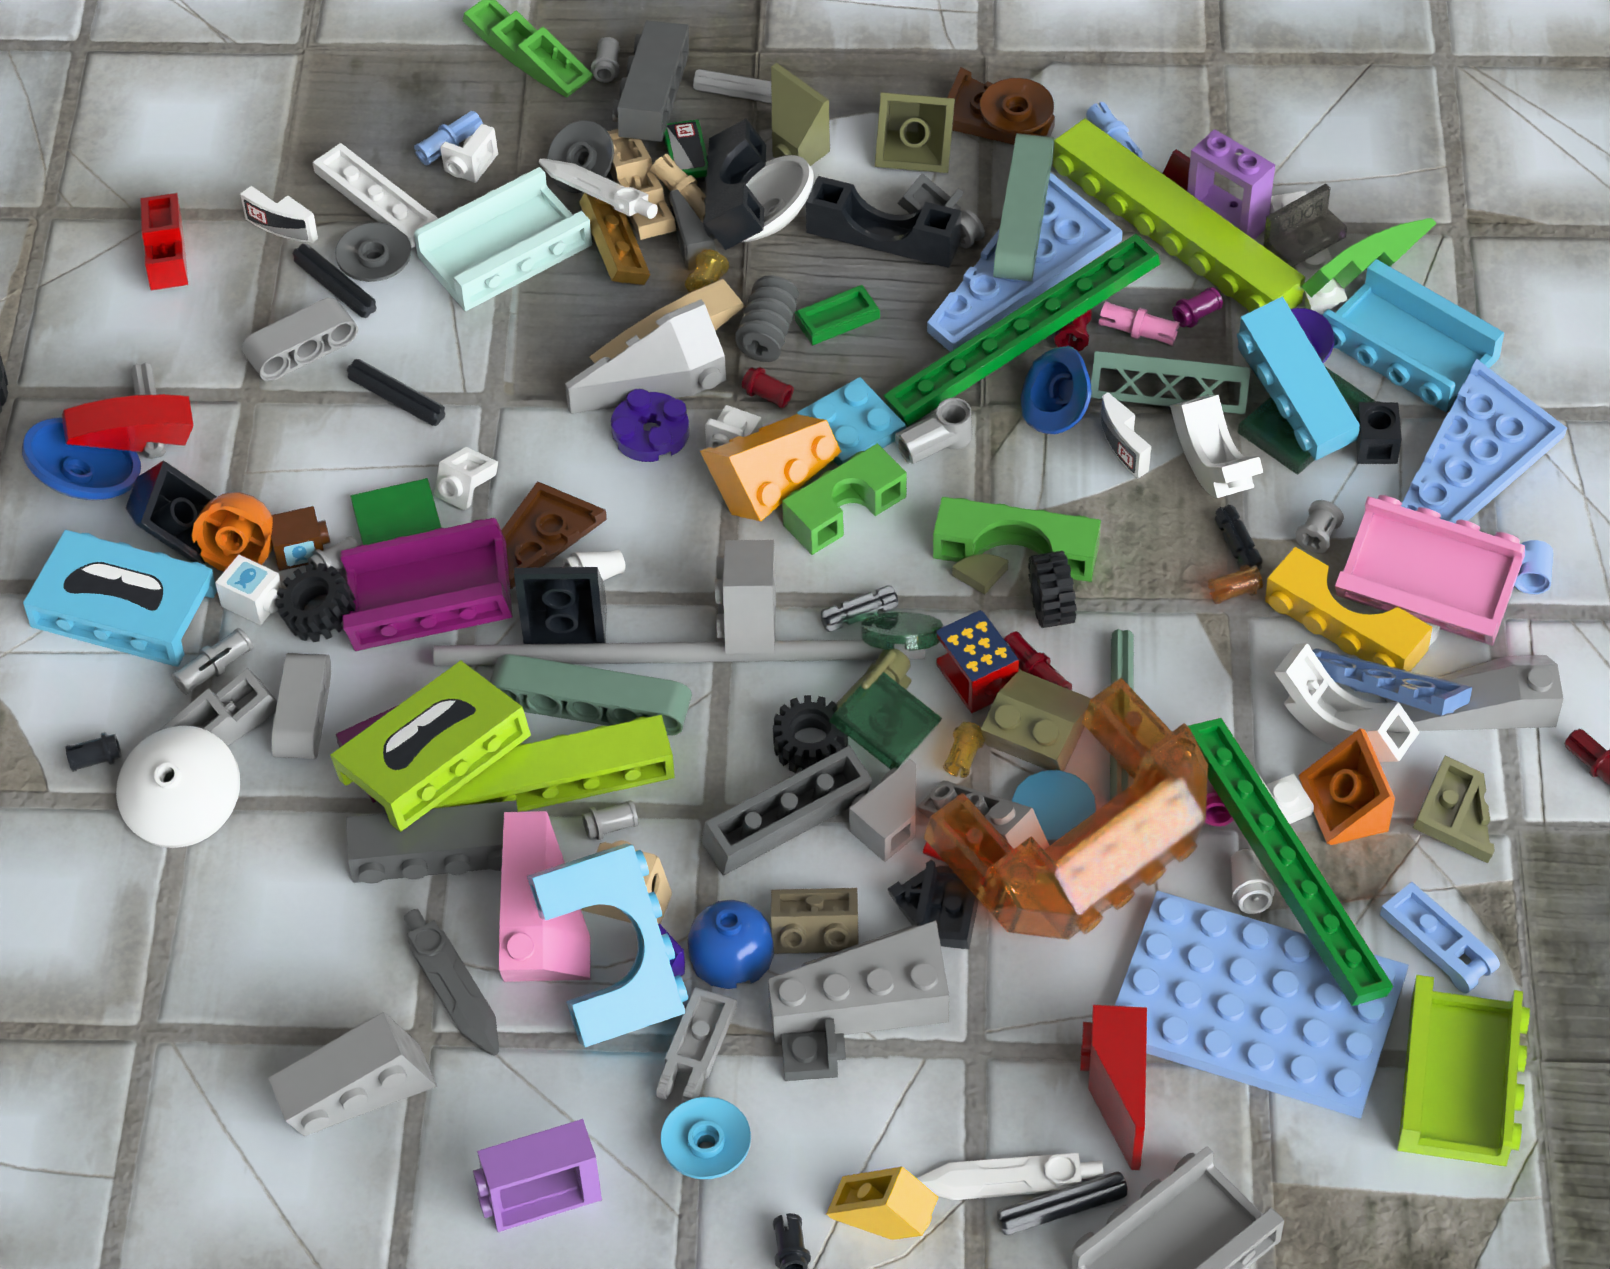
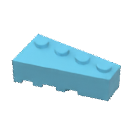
M1283 296L1241 316L1240 330L1237 333L1238 350L1276 403L1283 418L1287 419L1294 429L1296 440L1303 451L1308 450L1316 461L1357 441L1360 428L1359 422Z

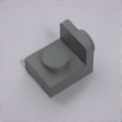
M834 1018L825 1019V1031L781 1034L785 1081L838 1077L837 1060H846L844 1033L835 1034Z

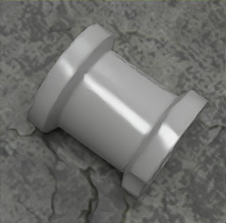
M1316 500L1308 510L1309 518L1305 525L1298 527L1295 539L1305 550L1320 554L1326 552L1329 548L1330 536L1334 529L1341 526L1344 515L1335 504L1325 500Z

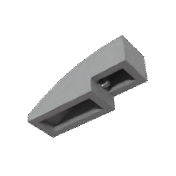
M246 668L217 694L208 688L158 731L175 726H194L215 734L228 746L271 717L276 712L277 700L261 680Z

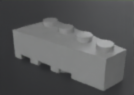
M936 921L768 979L769 1007L775 1043H782L781 1034L825 1031V1019L834 1018L835 1034L844 1033V1035L949 1022V991Z

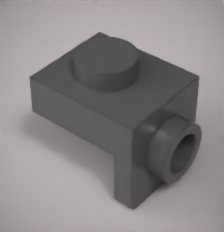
M921 173L897 204L909 214L918 211L925 202L960 210L961 207L956 203L964 192L958 188L950 197Z

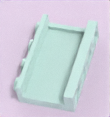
M540 167L519 176L517 179L488 192L486 195L464 206L458 207L433 222L425 224L414 232L418 258L464 311L592 246L590 219L582 211L573 215L548 188L545 172Z

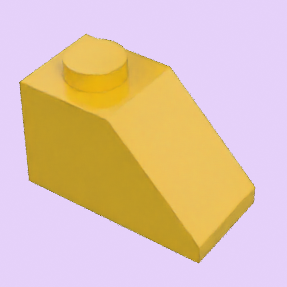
M902 1166L842 1176L826 1215L833 1220L890 1240L923 1236L924 1231L931 1222V1214L938 1196Z

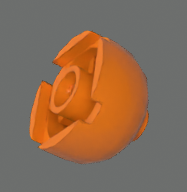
M241 492L225 493L210 500L198 515L193 526V542L195 543L197 540L198 546L202 550L200 556L217 570L224 572L238 554L262 565L273 547L271 538L273 517L264 503L254 496Z

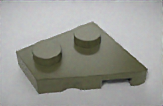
M1445 755L1412 828L1488 863L1495 849L1494 843H1490L1487 825L1490 822L1489 806L1484 799V794L1486 793L1484 773Z

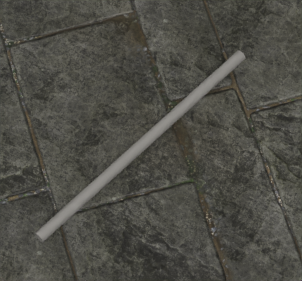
M925 639L775 641V654H725V642L434 646L433 661L434 666H453L460 660L468 666L495 665L497 658L505 654L568 664L877 660L883 649L887 647L900 650L908 659H925Z

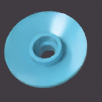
M700 1097L680 1104L668 1115L661 1131V1146L669 1164L681 1174L696 1179H714L732 1172L744 1161L751 1144L750 1126L744 1114L730 1102L715 1097ZM703 1142L714 1144L713 1147L707 1149L699 1147Z

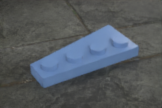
M1317 648L1312 650L1335 682L1350 686L1355 691L1372 693L1440 716L1453 713L1454 710L1470 702L1472 691L1470 686Z

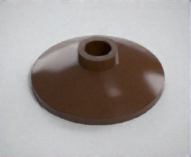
M1008 78L992 84L984 91L980 100V112L983 119L998 131L1009 134H1026L1042 128L1049 122L1054 112V100L1051 93L1038 82L1025 78Z

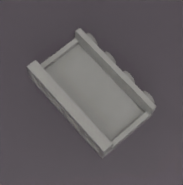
M1206 1146L1196 1155L1189 1153L1184 1156L1175 1166L1174 1172L1163 1181L1160 1179L1152 1181L1143 1190L1140 1199L1129 1208L1126 1205L1119 1207L1109 1217L1107 1225L1097 1233L1089 1232L1082 1236L1073 1247L1071 1269H1247L1281 1241L1284 1219L1272 1207L1262 1214L1214 1166V1152Z

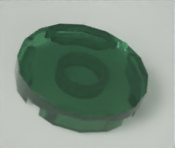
M887 612L875 614L861 622V638L866 644L884 650L894 649V644H905V650L908 649V651L928 649L940 642L937 638V630L942 628L943 624L941 620L921 613Z

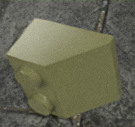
M1019 670L997 693L980 730L986 745L1046 770L1064 771L1096 704V700Z

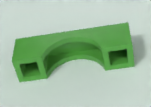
M942 497L933 533V559L959 562L966 557L983 554L985 551L1001 545H1019L1027 547L1038 554L1064 551L1068 558V565L1071 568V577L1075 580L1092 582L1099 548L1101 520L1081 515L1072 516L1051 513L1045 510L1010 507L1005 504L976 502L965 498Z

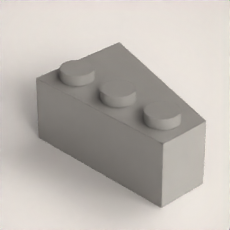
M385 1012L380 1013L269 1077L285 1121L303 1136L319 1132L437 1087L420 1044Z

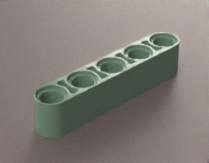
M1016 134L995 252L994 278L1032 281L1052 166L1054 137Z
M511 654L501 655L497 658L490 679L493 685L520 704L526 713L606 726L630 722L638 717L662 715L665 729L669 736L682 732L692 697V692L686 685L673 680Z

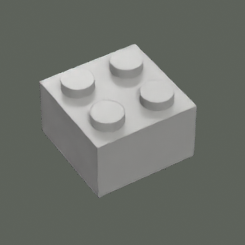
M725 540L724 556H717L715 602L718 604L717 638H725V654H775L776 588L774 540Z

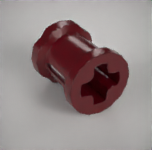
M1091 309L1056 331L1055 344L1057 347L1071 346L1079 352L1088 346L1089 334L1086 328L1092 318Z

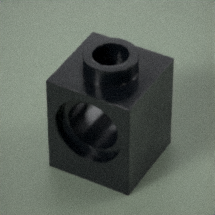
M1359 402L1356 416L1360 424L1356 441L1358 464H1398L1402 441L1398 402Z

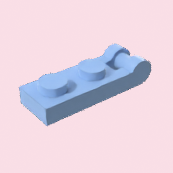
M1413 882L1409 883L1382 905L1380 916L1449 975L1455 987L1461 992L1469 993L1479 984L1478 979L1482 975L1489 976L1499 968L1500 963L1496 955ZM1463 954H1466L1472 960L1468 965L1459 959Z

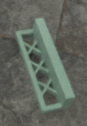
M1095 351L1091 380V398L1102 399L1103 395L1110 393L1118 401L1170 406L1188 401L1183 400L1173 388L1175 384L1186 376L1195 377L1205 389L1197 398L1207 394L1214 395L1212 390L1223 381L1241 382L1239 405L1221 403L1223 412L1245 414L1251 367ZM1101 368L1117 369L1126 379L1127 383L1116 392L1099 391ZM1124 370L1139 371L1140 373L1131 379ZM1146 372L1156 373L1166 385L1155 396L1143 395L1134 383ZM1163 374L1179 377L1169 383ZM1202 378L1218 381L1208 387ZM1131 386L1138 395L1121 392ZM1170 390L1171 393L1176 397V399L1163 398L1160 396H1162L1165 392Z

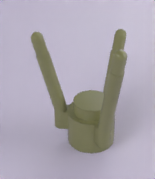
M888 647L883 649L875 663L870 665L866 673L837 702L838 711L844 709L862 689L866 690L872 684L883 691L896 688L881 743L883 749H887L890 745L905 691L912 682L906 675L911 667L908 657L900 650Z

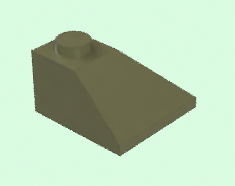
M775 63L771 66L773 157L800 156L811 166L830 152L829 99L784 67Z
M881 92L875 167L949 173L955 99Z

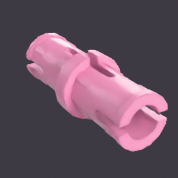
M1105 301L1100 316L1102 318L1099 319L1100 326H1107L1131 333V337L1139 339L1142 336L1167 343L1170 346H1173L1178 333L1176 330L1180 324L1178 321H1171L1147 314V310L1139 308L1136 311L1111 304Z

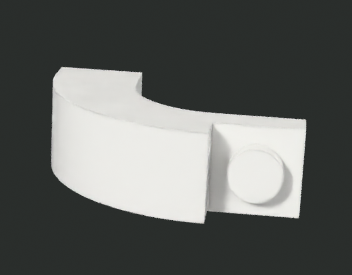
M1206 395L1170 405L1184 454L1197 480L1207 493L1215 498L1254 488L1252 476L1263 473L1260 458L1246 457L1234 445L1226 426L1219 395Z
M1307 643L1295 644L1274 672L1290 694L1284 703L1290 713L1311 733L1334 747L1361 728L1366 731L1379 762H1399L1419 734V731L1399 702H1368L1342 689L1330 677Z

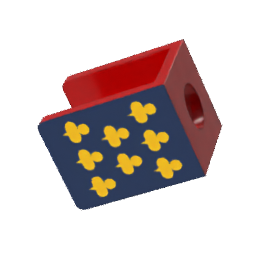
M981 610L976 611L937 630V638L948 653L938 657L936 665L971 714L993 704L997 693L1018 672L1019 659L985 613Z

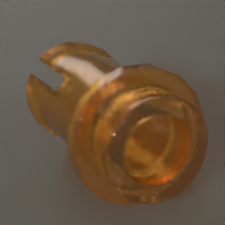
M1245 564L1240 567L1239 571L1208 580V588H1214L1215 591L1210 592V595L1215 604H1220L1222 601L1246 593L1251 596L1256 595L1257 590L1263 588V581L1255 565L1249 567Z

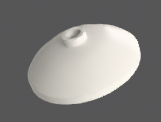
M788 155L767 161L766 166L757 172L746 184L764 207V230L742 242L755 241L780 231L799 213L809 197L814 177L811 166L804 158Z
M175 726L160 730L141 741L128 755L120 770L116 788V799L120 814L127 826L137 836L153 845L179 848L196 844L215 833L232 813L240 791L239 767L229 747L219 737L207 730L194 726ZM174 772V777L171 781L163 782L167 773Z

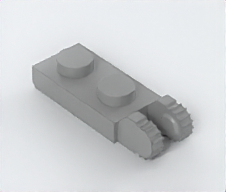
M697 987L694 988L685 1009V1014L682 1016L665 1056V1067L656 1091L657 1098L663 1100L669 1098L673 1091L678 1071L690 1075L682 1094V1103L699 1097L703 1081L708 1079L736 1011L737 999Z

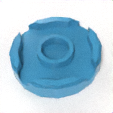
M1061 770L1041 771L1028 776L1017 786L1012 798V802L1033 808L1049 843L1048 848H1064L1074 844V840L1079 839L1082 835L1084 838L1091 831L1095 821V796L1088 784L1076 775Z

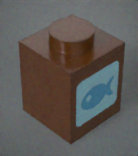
M314 506L272 515L271 538L279 571L309 565L308 558L313 556V551L316 549L323 551V545L330 543L326 521H317Z

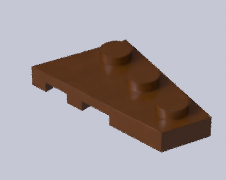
M961 67L947 97L955 99L952 131L1014 145L1016 134L1004 133L994 129L981 115L980 100L982 94L993 83L987 81L983 84L971 78V72ZM1052 115L1049 122L1042 128L1026 134L1051 137L1055 127V116Z
M537 481L501 530L506 540L510 589L515 587L514 568L543 567L606 521V509Z

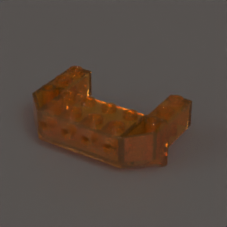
M1122 678L1090 700L1082 724L1134 779V782L1130 787L1044 850L1031 836L1013 849L964 793L930 816L924 839L1009 933L1069 940L1079 931L1087 934L1103 920L1102 914L1112 906L1115 910L1125 906L1135 895L1133 890L1143 883L1147 886L1154 884L1166 872V865L1174 859L1179 863L1184 861L1198 847L1195 841L1206 820L1208 764L1190 728L1183 723L1177 729L1171 731Z

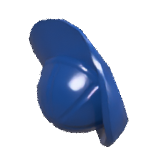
M1071 346L1053 348L1035 359L1026 375L1021 393V412L1026 423L1038 432L1046 434L1063 433L1081 421L1088 408L1092 392L1091 382L1083 358L1077 350Z

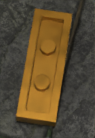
M584 193L579 203L583 213L590 219L592 235L611 281L645 285L651 274L626 214L615 210L614 206Z

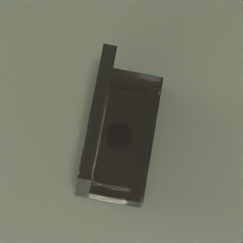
M1324 184L1266 216L1263 246L1291 267H1294L1346 238L1347 226L1328 209L1331 188Z

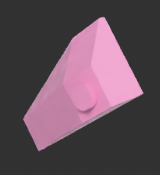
M547 811L504 812L499 921V971L504 982L591 980V937L581 909L549 920L540 918L527 879L528 875L565 863Z

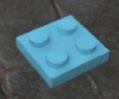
M861 377L797 412L798 415L827 420L841 449V453L833 459L838 467L849 461L857 452L865 451L877 443L882 448L895 442L896 433L906 429V424Z

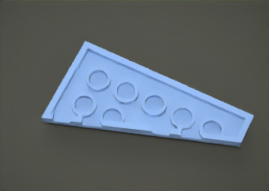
M1050 172L1032 281L993 277L995 252L999 235L998 230L981 252V258L974 267L970 266L963 275V281L956 291L949 293L927 322V332L948 351L955 350L1121 242L1122 230Z
M1476 359L1450 412L1446 415L1419 471L1411 482V486L1403 502H1401V507L1417 511L1418 507L1428 508L1441 515L1440 519L1455 524L1457 520L1468 521L1564 437L1567 427Z

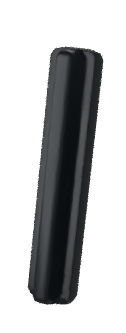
M303 243L299 248L294 249L292 253L294 262L360 317L368 318L371 313L376 311L375 299L310 245Z
M355 359L347 368L348 378L351 381L426 423L437 426L444 419L446 414L443 405L361 359Z
M1116 1171L1016 1203L997 1211L998 1225L1004 1235H1010L1116 1201L1127 1196V1183L1122 1173Z

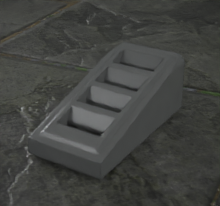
M679 190L671 191V194H669L670 211L675 219V234L685 267L688 270L715 265L714 239L708 236L702 221Z

